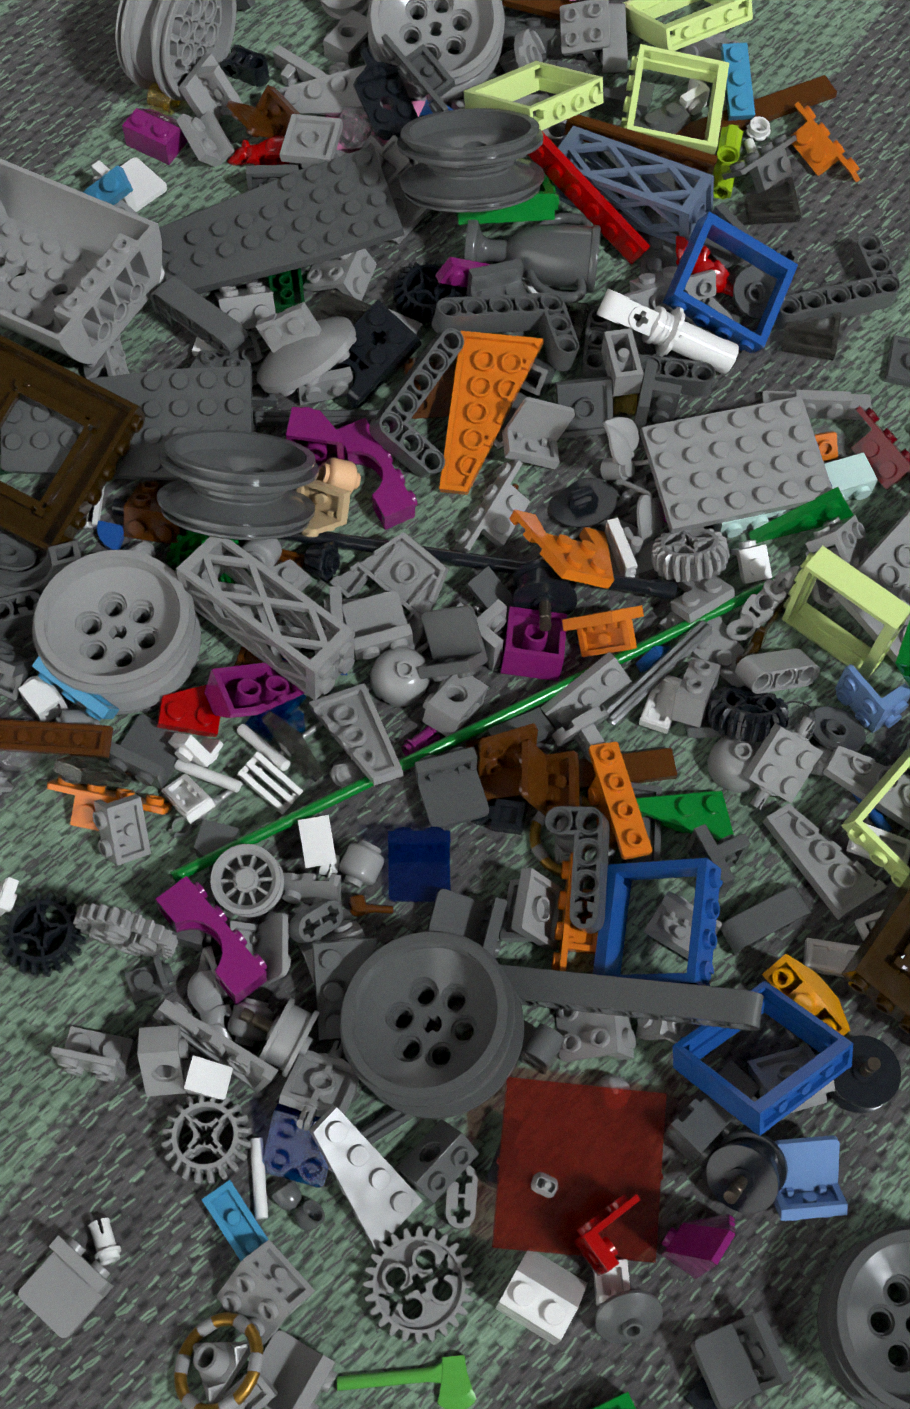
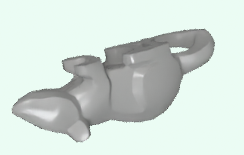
M793 566L779 573L773 580H766L762 590L757 595L752 594L747 599L740 612L741 618L727 625L726 633L730 638L736 641L748 639L753 635L756 628H759L773 616L774 609L784 600L786 594L793 587L799 566ZM752 628L745 635L737 634V629Z
M207 946L202 949L198 970L188 983L187 995L191 1005L199 1013L201 1021H204L214 1030L232 1040L225 1027L226 1017L230 1019L232 1008L230 1003L224 1005L223 998L228 997V995L216 981L215 970L218 966L212 946Z

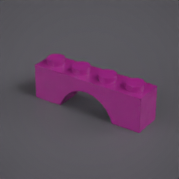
M363 418L336 430L343 437L345 460L351 461L355 465L369 467L381 478V485L372 494V507L386 530L414 518L415 507L418 506L413 491L406 489L404 485L405 479L399 468L395 470L392 464L391 453L371 436L369 431L370 424L366 418Z
M185 876L155 899L157 909L176 933L185 930H199L211 935L218 942L222 949V957L215 970L216 981L235 1005H237L267 981L265 971L267 965L259 954L254 953L252 955L245 947L247 941L238 929L232 931L225 923L228 919L220 907L217 905L212 907L205 899L208 895L200 883L197 881L192 883Z

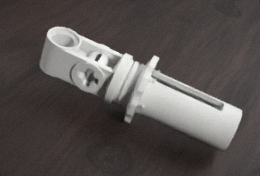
M607 289L597 311V315L617 324L620 323L642 333L643 342L655 344L657 356L663 357L672 350L694 361L707 362L715 368V371L721 374L728 373L736 361L739 351L738 344L685 322L684 309L681 307H677L670 313L661 306H657L652 310L630 300L629 297ZM635 313L641 316L640 321L633 318Z

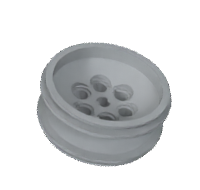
M120 0L116 19L115 40L118 60L124 73L133 83L147 90L160 88L171 99L185 100L178 87L204 54L212 53L219 66L223 59H227L235 31L236 0Z
M370 0L367 11L368 44L375 60L398 66L394 60L390 62L382 51L384 47L382 36L384 34L389 36L405 57L424 44L455 80L456 86L440 97L444 103L464 98L465 90L486 82L499 61L505 26L502 0ZM438 8H444L447 10V12L438 13L436 10ZM419 14L423 16V18L421 20H415L412 18V16ZM462 25L465 27V29L462 31H458L454 28V26ZM432 33H439L440 35H439V36H432L431 34H432ZM409 38H414L417 40V42L414 44H409L406 42V40ZM457 49L459 53L453 55L448 53V50ZM399 73L409 98L426 102L427 99L425 97L421 99L415 92L413 82L410 79L405 80Z
M107 550L89 554L70 563L48 583L34 611L32 623L33 641L36 651L48 671L67 686L85 693L103 696L120 709L116 715L143 711V709L160 703L163 695L175 693L193 671L200 653L201 630L191 594L186 592L183 584L178 581L176 571L162 561L144 553L131 550ZM142 620H148L145 623H139ZM149 644H152V645H153V646L150 647V648H147V649L144 648L146 645H149ZM96 656H102L100 659L93 660ZM130 662L128 666L120 667L122 664ZM54 684L55 688L62 694L63 689ZM79 701L77 703H74L84 709L87 708Z

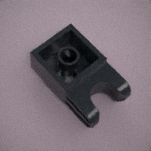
M378 299L353 325L356 330L355 337L357 340L349 349L350 356L345 361L337 363L328 370L350 367L355 372V383L347 394L348 403L354 409L362 407L422 345L419 337ZM384 338L386 342L383 345L378 343L380 339Z

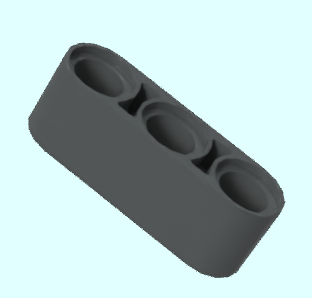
M793 886L722 923L719 930L734 955L740 954L739 950L747 946L750 949L767 940L766 936L771 933L778 934L792 927L794 921L798 919L805 920L812 912L797 888Z

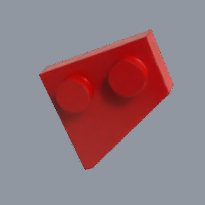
M207 685L163 695L160 702L157 728L217 737L220 716L213 714L205 695Z

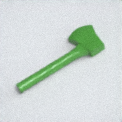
M465 1355L442 1357L441 1363L426 1368L337 1376V1391L434 1382L441 1384L437 1403L445 1409H467L477 1400L468 1377Z

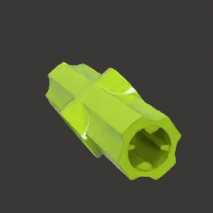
M729 124L721 129L716 154L718 158L712 174L714 176L713 198L724 200L730 198L735 177L723 180L722 174L730 170L729 165L739 161L743 131L737 125Z

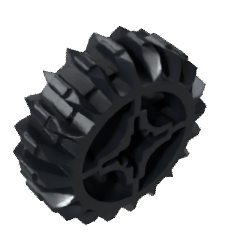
M425 260L423 265L415 262L413 268L406 266L404 273H399L398 281H395L393 300L396 303L397 312H401V315L415 321L418 320L423 326L425 322H430L432 328V320L438 301L449 295L447 298L464 297L465 288L439 283L436 273L442 266H439L437 260L434 264H428Z
M733 685L730 688L723 687L721 690L715 691L708 703V723L712 725V729L719 731L720 735L729 736V739H738L741 742L749 741L752 744L754 742L763 743L774 723L784 729L788 726V705L784 703L783 699L776 698L774 693L755 694L744 685L742 687Z
M37 892L35 901L32 902L29 897L24 896V906L20 907L18 904H14L13 909L16 913L14 915L5 914V919L10 924L0 926V931L5 934V936L0 938V944L6 946L2 950L3 955L6 958L10 957L9 964L12 967L19 966L18 970L22 974H26L30 970L31 975L37 978L42 969L44 975L50 977L52 967H55L58 973H63L61 963L66 961L68 965L73 966L74 961L70 955L80 956L82 954L81 949L76 944H86V938L81 935L83 934L81 929L76 928V924H73L77 914V906L73 902L67 904L68 900L65 896H60L56 900V896L49 892L45 900L42 894ZM46 913H55L66 919L67 924L50 923ZM34 917L33 923L29 927L22 929L24 924ZM43 925H44V927L46 928V930H47L48 932H46V933L44 934L43 944H42L41 940L39 939V936L42 935V930H43ZM64 940L63 944L52 953L54 944ZM26 943L27 946H37L40 957L25 954L20 950L19 944Z

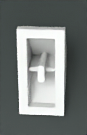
M329 815L298 820L305 868L337 863Z
M192 1056L184 1090L188 1094L224 1100L233 1068L201 1057Z

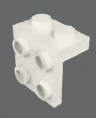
M132 158L120 166L124 169L133 188V191L124 197L122 201L135 212L167 191L166 183L138 158ZM100 160L91 165L94 176L92 178L93 183L110 171Z

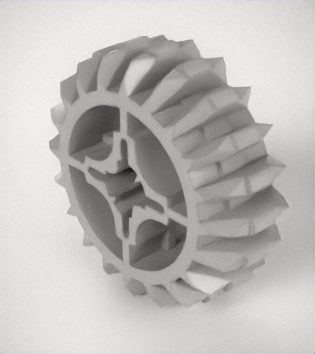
M704 527L675 533H663L661 537L655 539L651 551L652 565L654 566V571L658 572L659 576L666 577V580L675 579L676 582L687 581L688 583L695 580L700 582L704 578L709 580L712 575H720V571L726 569V564H728V558L730 557L726 537L722 536L721 532H714V529H704Z
M203 1095L198 1096L199 1103L195 1104L189 1096L186 1098L188 1108L184 1110L179 1104L175 1106L176 1111L180 1114L178 1118L173 1115H168L166 1118L174 1126L173 1128L166 1127L162 1129L163 1135L171 1137V1139L161 1142L163 1149H172L164 1156L167 1162L176 1160L171 1169L177 1173L184 1168L182 1178L186 1181L192 1176L193 1172H195L194 1182L196 1184H201L203 1174H207L209 1184H214V1173L219 1172L220 1177L226 1180L228 1176L224 1169L229 1166L232 1171L237 1172L239 1168L234 1159L237 1158L240 1161H246L247 1156L239 1151L240 1148H251V1142L242 1139V1137L252 1134L250 1127H241L248 1122L247 1115L236 1117L240 1113L241 1107L239 1104H236L228 1109L231 1099L227 1096L220 1104H218L219 1099L212 1097L210 1102H207L206 1097ZM206 1112L223 1115L219 1119L215 1118L210 1123H201L194 1118L196 1115ZM231 1122L233 1141L227 1152L220 1144V1137L225 1131V1127ZM187 1124L193 1131V1138L187 1145L189 1149L182 1153L180 1137L183 1128ZM196 1127L202 1132L207 1131L208 1134L209 1131H213L211 1137L217 1149L211 1144L207 1145L205 1142L203 1145H200L202 1139ZM205 1152L213 1153L219 1158L218 1161L210 1164L191 1162L194 1157L198 1158Z

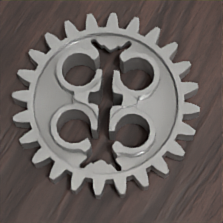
M91 903V905L84 904L79 906L73 924H76V928L81 929V933L89 934V938L98 940L102 944H109L111 948L134 956L142 954L147 958L151 956H159L164 959L172 958L179 941L177 936L172 934L171 930L164 929V925L156 924L154 920L144 919L142 915H137L123 908L114 906L109 908L104 904L98 906Z
M421 1227L417 1228L416 1236L411 1237L406 1228L404 1229V1239L399 1240L394 1234L391 1235L393 1244L391 1247L382 1242L379 1244L384 1253L382 1257L375 1254L371 1255V1259L377 1266L376 1268L368 1267L365 1270L367 1274L373 1276V1280L363 1283L365 1288L373 1290L372 1294L365 1297V1301L369 1303L376 1302V1306L370 1311V1315L381 1314L383 1316L378 1324L380 1328L388 1323L392 1325L389 1336L393 1337L400 1330L403 1331L402 1340L404 1343H406L410 1334H415L416 1343L420 1344L422 1334H427L429 1340L433 1343L435 1331L439 1330L446 1337L448 1336L446 1328L448 1323L455 1328L459 1326L455 1315H467L468 1312L461 1304L462 1302L471 1303L473 1300L471 1296L465 1294V1290L474 1288L473 1282L465 1280V1277L470 1275L473 1269L462 1268V1264L468 1256L466 1254L458 1257L455 1255L459 1247L458 1243L450 1247L446 1246L447 1234L438 1241L435 1239V1229L433 1228L428 1237L423 1236ZM420 1253H431L435 1258V1267H440L447 1254L448 1269L459 1274V1276L446 1275L443 1282L451 1287V1297L446 1301H439L433 1296L432 1289L438 1283L436 1277L425 1284V1293L420 1294L418 1290H414L405 1296L406 1302L415 1300L421 1304L423 1311L418 1318L408 1319L405 1317L402 1311L403 1304H398L393 1315L390 1316V1302L379 1296V1294L393 1295L394 1288L386 1282L387 1274L394 1269H399L405 1274L406 1280L400 1287L402 1293L412 1287L413 1277L417 1276L420 1280H423L433 1274L432 1268L422 1270L417 1266L415 1260Z

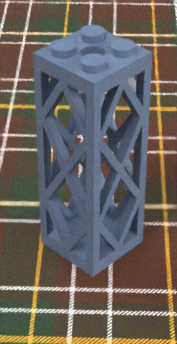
M573 126L560 141L559 150L608 199V202L615 209L619 208L627 215L622 216L635 230L676 245L677 235L670 233L671 231H679V236H683L689 241L697 220L709 211L711 213L713 211L714 176L576 126ZM583 139L592 143L584 144ZM609 150L622 168L612 169L593 152ZM634 158L651 163L653 165L642 166ZM669 172L683 190L672 191L653 174ZM639 176L643 177L650 184L643 182ZM555 185L556 194L559 195V201L576 207L570 201V199ZM612 191L619 193L623 197V199L619 198ZM639 206H650L669 223L653 224Z

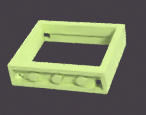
M628 0L623 2L626 11V30L658 48L676 51L752 20V0H704L712 4V6L667 24H663L655 18L699 0Z
M640 44L637 56H632L629 70H634L633 75L628 77L626 91H630V96L625 97L623 112H627L626 118L622 117L620 127L715 155L718 146L729 62ZM643 69L713 83L704 140L634 126Z
M534 61L465 90V109L489 108L523 113L534 118L539 123V129L544 130L604 103L603 77ZM538 90L556 94L531 106L513 102ZM536 110V116L533 117V111Z
M822 545L816 554L810 552L806 560L800 565L802 569L795 577L794 581L796 583L789 591L788 595L790 597L783 605L786 610L782 620L846 666L852 664L867 680L883 661L908 619L910 606ZM817 578L884 624L872 648L807 603Z
M910 748L903 752L841 825L848 832L849 839L855 844L861 845L869 853L871 861L883 867L891 875V880L898 887L903 884L909 875L910 868L863 820L907 768L910 769Z

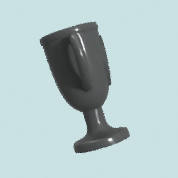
M559 213L555 214V220H542L535 226L517 231L508 240H497L485 237L478 220L472 219L468 220L464 259L481 263H501L521 259L524 266L522 279L530 282L536 292L555 293L562 297L564 303H575L583 299L586 293H594L601 227L599 225L592 226L590 220L584 215Z

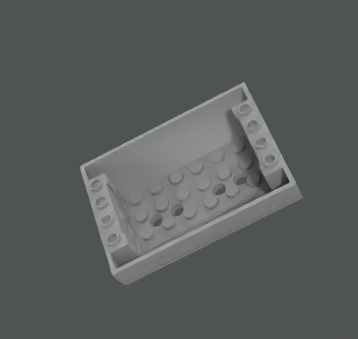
M0 159V264H4V266L0 267V326L81 363L96 364L106 349L110 347L148 301L151 293L159 286L162 269V240L158 223ZM20 273H25L23 276H17V277H15L16 275H18V274H20ZM62 291H66L65 294L57 295L58 293H60V292H62Z

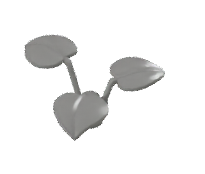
M615 417L602 422L608 435L609 447L613 458L603 459L600 468L601 475L605 480H617V485H624L644 494L639 497L637 503V524L639 537L643 540L642 546H645L661 531L664 522V511L659 498H652L650 491L626 481L629 477L633 476L634 466L648 465L649 461L648 459L631 461L634 457L633 451L639 443L636 424L629 418Z

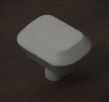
M538 1172L532 1179L531 1188L534 1192L551 1198L558 1189V1181L545 1173Z

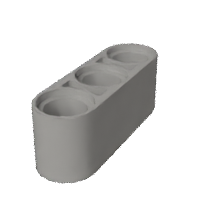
M609 3L611 46L599 49L600 65H603L601 73H626L628 54L625 4Z
M795 648L746 656L737 664L735 673L755 694L808 686L818 678L820 667L801 649Z

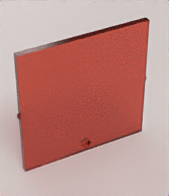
M508 1077L505 1087L500 1156L496 1160L499 1168L492 1248L583 1256L573 1242L580 1237L577 1230L597 1215L601 1219L607 1216L603 1209L617 1198L626 1194L629 1199L637 1194L641 1200L598 1234L601 1238L606 1236L613 1243L618 1251V1254L615 1256L616 1259L656 1263L661 1181L663 1180L661 1172L666 1094ZM536 1173H545L558 1181V1189L553 1197L547 1198L532 1190L531 1182Z

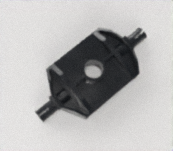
M364 48L360 51V54L366 66L355 79L353 87L376 136L383 140H390L393 135L399 138L403 126L419 117L399 76L398 66L377 62L371 52V48ZM380 102H387L391 106V110L383 108Z

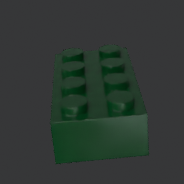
M301 268L268 276L269 287L273 292L275 313H281L287 308L305 302Z

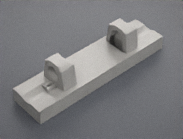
M280 45L272 51L276 66L283 70L280 75L282 83L286 86L294 85L298 80L305 82L328 75Z

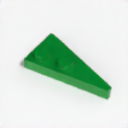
M836 487L816 497L815 500L807 502L754 529L748 534L751 540H756V543L823 527V523L832 518L839 517L840 520H843L854 514L839 487Z
M722 791L636 798L642 818L646 815L662 821L661 825L682 833L692 834L694 828L706 824L716 842L728 835H734Z

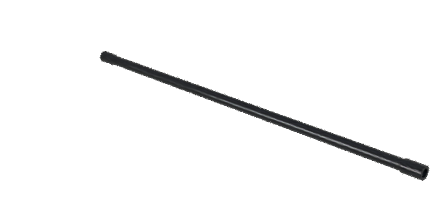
M115 498L112 505V514L124 517V505L128 500ZM327 531L318 534L317 537H307L300 532L292 536L278 538L311 544L334 542L338 548L371 553L389 542L387 540ZM422 546L441 563L477 569H485L489 566L492 571L514 574L521 565L527 563V561ZM613 574L614 581L609 589L643 593L653 597L674 600L678 583ZM577 582V583H576V584L589 585V584H584V583H580V582Z

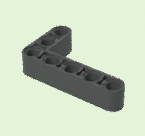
M864 233L857 241L852 257L862 279L786 295L775 320V326L779 329L789 330L892 306L901 284L880 238L872 233Z
M551 292L442 298L437 303L432 320V328L438 334L449 328H455L460 332L471 331L481 333L538 330L540 338H543V347L548 361L558 371H568L572 367L580 347L564 300L558 294Z
M600 305L591 307L588 312L581 364V376L583 379L607 377L601 349L604 332L611 331L612 321L597 315ZM639 354L643 373L645 372L647 360L658 362L655 380L682 385L681 394L705 396L712 389L716 372L715 368L707 362Z
M455 328L444 330L430 341L369 425L371 436L420 478H426L439 473L444 468L445 459L443 454L408 422L463 348V335ZM444 338L450 343V349L445 345ZM429 359L434 362L435 369L430 366ZM414 379L420 384V390L414 386ZM398 400L403 402L405 412L399 408ZM383 421L389 425V433L383 429ZM404 439L410 443V451L405 448ZM425 457L430 460L431 469L425 465Z

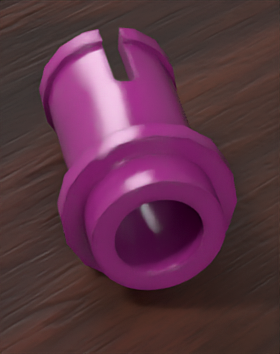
M428 725L412 739L407 738L404 740V745L401 746L404 755L408 756L439 741L440 735L436 734L434 736L433 734L437 731Z

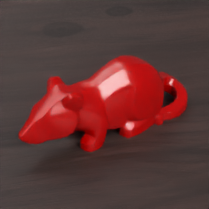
M275 135L253 145H250L248 140H243L242 146L235 150L234 154L228 159V163L233 166L254 164V166L289 165V162H281L280 151L285 137Z
M679 235L676 236L675 247L677 265H679L688 244V240ZM703 245L691 275L710 269L716 272V294L724 293L733 297V285L727 279L730 275L719 260L716 259L712 262L708 259L711 252Z

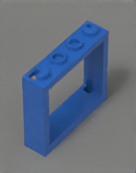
M709 211L697 220L662 303L672 309L677 307L683 308L685 316L693 320L695 325L705 327L714 332L716 336L738 344L740 351L745 350L753 354L765 347L798 264ZM706 238L777 279L755 333L684 292Z
M708 858L609 864L607 869L605 920L602 928L598 931L593 974L710 986L711 974H714L712 965L713 950L717 945L715 933L716 920L720 915L719 889L723 884V881L720 880L721 868ZM697 876L687 973L620 975L632 880Z
M763 981L751 990L763 995L761 1015L766 1013L820 1052V1054L757 1101L751 1100L700 1060L739 1032V1029L700 1025L687 1036L681 1037L680 1041L673 1045V1068L758 1136H761L852 1066L853 1042L766 981Z

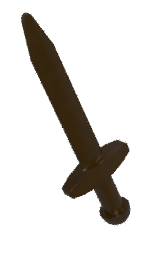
M788 594L779 603L773 612V616L767 621L765 626L758 628L743 654L737 656L736 666L744 657L759 652L766 640L768 630L783 609L784 603L790 597Z

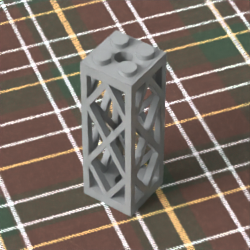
M210 536L176 568L178 581L183 584L185 591L191 594L195 611L264 663L268 664L313 700H316L322 693L324 695L333 688L338 676L341 673L346 674L354 665L355 631L232 540ZM243 568H249L252 578ZM225 573L239 584L218 582V578ZM233 602L255 605L260 622ZM272 609L298 628L278 625ZM223 612H224L229 618H225L224 615H223ZM302 612L309 613L312 623ZM294 647L313 649L315 656L310 660ZM281 655H282L288 662L282 661Z

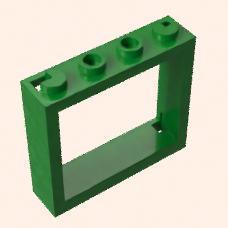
M544 173V181L540 185L539 192L528 201L491 211L455 213L459 225H466L468 220L472 219L478 220L479 224L555 220V210H558L559 195L556 194L555 185H552V180Z

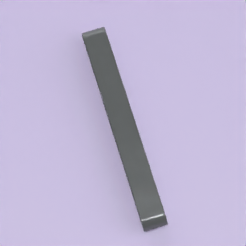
M500 965L514 986L521 1005L757 1031L760 1028L763 995L754 991Z

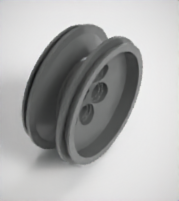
M457 109L416 118L403 126L401 135L397 140V146L403 155L421 163L408 168L400 176V187L404 191L406 198L413 204L437 211L482 212L521 204L533 198L539 192L540 185L544 181L543 169L535 162L522 158L542 145L544 139L543 132L539 129V123L534 118L523 113L502 109Z
M238 430L186 432L168 439L164 449L160 452L159 461L162 467L181 479L160 488L157 494V502L161 507L163 516L179 527L200 534L239 540H267L288 537L305 530L309 526L310 520L314 517L315 505L312 500L294 489L315 481L319 475V467L315 462V455L309 449L284 438Z
M424 931L405 935L387 943L375 951L358 969L343 999L340 1013V1037L350 1067L357 1077L380 1100L406 1115L425 1119H441L457 1116L480 1106L491 1098L507 1081L515 1068L522 1049L524 1015L514 986L498 961L485 948L473 940L458 934L443 931ZM435 994L434 999L429 1004H422L423 998L426 995ZM465 1000V1004L460 1010H452L456 1001ZM412 1017L408 1027L400 1028V1023L403 1019ZM434 1026L440 1028V1030L437 1033L434 1030H432ZM468 1029L474 1030L473 1036L469 1040H460L464 1031ZM420 1047L419 1054L415 1058L407 1059L408 1053L412 1048ZM451 1054L447 1064L438 1065V1060L442 1055Z
M910 1225L885 1229L853 1245L835 1262L820 1292L817 1328L824 1358L842 1389L863 1409H910V1333L906 1328V1321L910 1320ZM889 1285H894L899 1290L900 1300L898 1303L891 1301L888 1297L887 1288ZM873 1313L879 1315L883 1320L884 1327L881 1333L876 1332L871 1326L870 1319ZM891 1346L896 1348L901 1355V1361L898 1366L893 1365L888 1359V1350Z

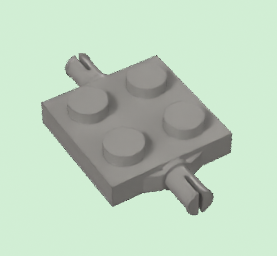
M803 716L795 731L784 729L774 723L770 733L764 739L743 773L745 777L759 787V790L750 802L751 805L761 810L769 795L780 796L790 803L793 802L823 751L811 745L809 740L805 738L815 723L813 720Z
M338 1040L334 1041L329 1054L316 1053L307 1050L305 1056L299 1054L281 1091L279 1104L302 1111L296 1123L300 1129L304 1125V1130H309L314 1117H322L332 1105L336 1106L346 1115L360 1083V1079L354 1073L349 1063L341 1058L344 1050L342 1043L339 1046Z

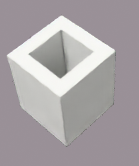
M38 676L28 678L18 688L23 700L40 722H49L61 714L63 710L68 709L64 698L55 686L44 682Z

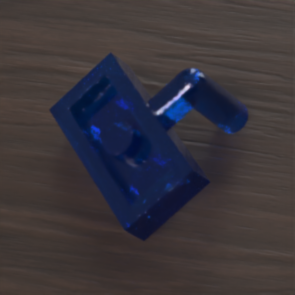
M300 695L261 714L252 715L245 724L268 742L275 737L284 725L296 733H303L306 728L304 714L297 709L306 699V695Z

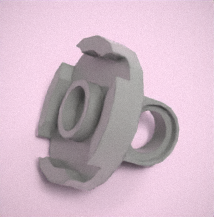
M529 29L517 33L514 49L506 52L499 59L505 74L534 61L543 62L541 54L546 52L538 34L534 30L529 32Z
M604 705L597 706L573 719L572 723L567 726L568 729L564 730L563 727L553 733L552 737L557 746H562L575 739L584 756L592 763L588 749L591 745L605 743L596 726L609 717V713Z

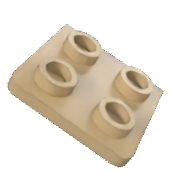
M319 480L297 488V492L307 496L315 505L314 517L310 520L309 526L301 532L302 535L317 537L320 533L333 531L335 528L347 524L351 491Z

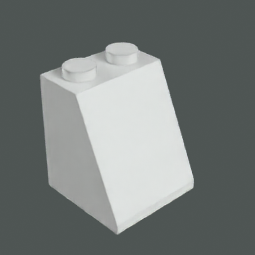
M528 1248L495 1309L551 1344L556 1345L561 1341L572 1321L588 1283L533 1249Z

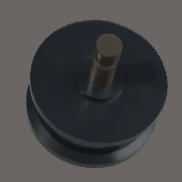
M545 559L529 561L521 565L513 575V587L515 589L513 606L539 610V628L541 631L551 630V612L569 615L576 608L577 594L574 589L577 582L562 579Z
M865 1035L847 1038L853 1042L852 1066L834 1079L835 1091L828 1092L827 1094L834 1103L849 1112L863 1114L875 1111L887 1103L896 1094L900 1086L901 1068L899 1061L891 1048L879 1039Z
M738 1130L728 1134L721 1141L717 1150L708 1161L706 1174L712 1192L724 1205L741 1213L752 1214L764 1211L773 1204L786 1182L788 1166L782 1150L769 1137L764 1134L758 1136L752 1130Z

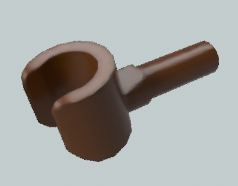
M364 895L352 896L348 903L350 912L355 917L367 915L368 913L393 914V906L367 905Z

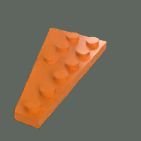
M461 331L464 345L457 355L444 450L445 465L441 471L439 486L440 492L468 495L543 345V338Z

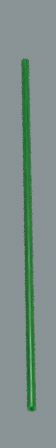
M766 581L735 595L732 599L692 623L684 620L637 643L636 649L621 651L613 656L621 665L651 650L654 646H660L690 631L701 620L705 622L711 621L745 604L752 594L757 595L762 590ZM590 667L400 759L399 762L402 770L405 771L415 766V762H419L425 756L438 755L487 731L489 728L552 699ZM365 776L170 873L175 883H177L185 876L189 877L214 865L219 856L231 847L241 844H257L297 824L298 820L314 816L374 785Z

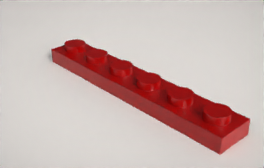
M543 133L542 145L527 155L543 169L552 182L593 225L601 227L600 232L632 265L650 245Z

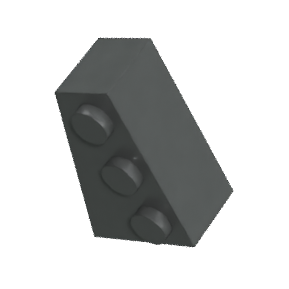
M731 1060L718 1074L751 1100L757 1101L758 1099L754 1095L761 1087ZM702 1091L688 1105L684 1112L672 1122L662 1136L691 1164L697 1157L703 1162L716 1148L711 1142L718 1134L725 1138L736 1126L737 1122L733 1120L734 1116Z

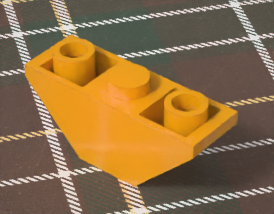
M785 954L762 974L769 984L844 1036L850 1031L839 998L815 971Z

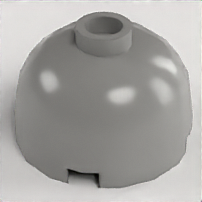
M408 647L389 649L383 652L375 660L370 672V684L375 695L380 700L382 698L385 702L390 703L389 705L393 707L408 706L417 702L426 692L430 678L421 679L418 667L426 663L424 657L416 650Z
M727 735L721 737L711 748L707 760L708 772L713 781L733 793H745L757 788L756 784L745 777L743 773L762 743L741 742L738 739H729Z

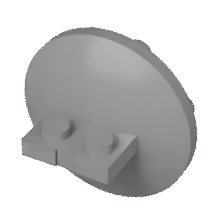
M305 302L287 308L281 313H275L258 320L255 327L271 349V352L258 369L257 382L265 392L281 393L282 396H288L302 386L306 388L314 386L319 382L321 375L350 356L349 349L357 340L355 337V327L346 317H331L316 321Z

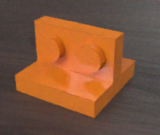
M642 605L563 619V630L577 629L582 657L632 650L637 648L632 619L644 617Z

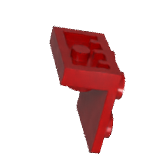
M626 1194L622 1195L603 1209L607 1216L601 1219L597 1215L577 1230L580 1237L573 1242L597 1276L609 1272L619 1264L615 1257L618 1251L613 1243L606 1236L601 1238L598 1233L638 1203L641 1199L637 1194L629 1199Z

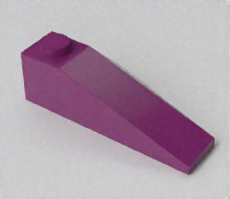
M266 663L211 669L205 690V695L213 714L226 718L258 715L305 694Z
M726 1214L684 1222L677 1230L671 1227L661 1242V1245L666 1247L662 1256L697 1279L718 1265L736 1234L734 1227L735 1217Z

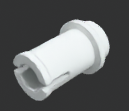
M101 1219L103 1233L100 1231L97 1220L90 1223L88 1227L97 1252L94 1255L95 1260H99L102 1266L119 1260V1253L122 1249L116 1245L110 1219Z

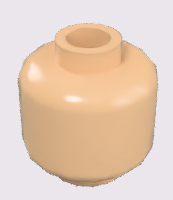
M329 458L319 466L317 480L351 491L352 494L353 490L359 487L361 476L353 462Z

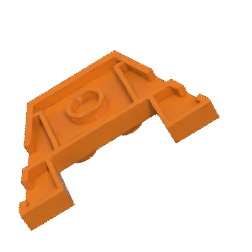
M514 509L509 517L510 521L514 525L519 523L525 529L523 536L529 542L536 543L542 548L539 554L562 579L609 589L614 581L605 532L584 527L579 534L582 542L572 540L563 534L559 536L548 534L545 532L536 514Z

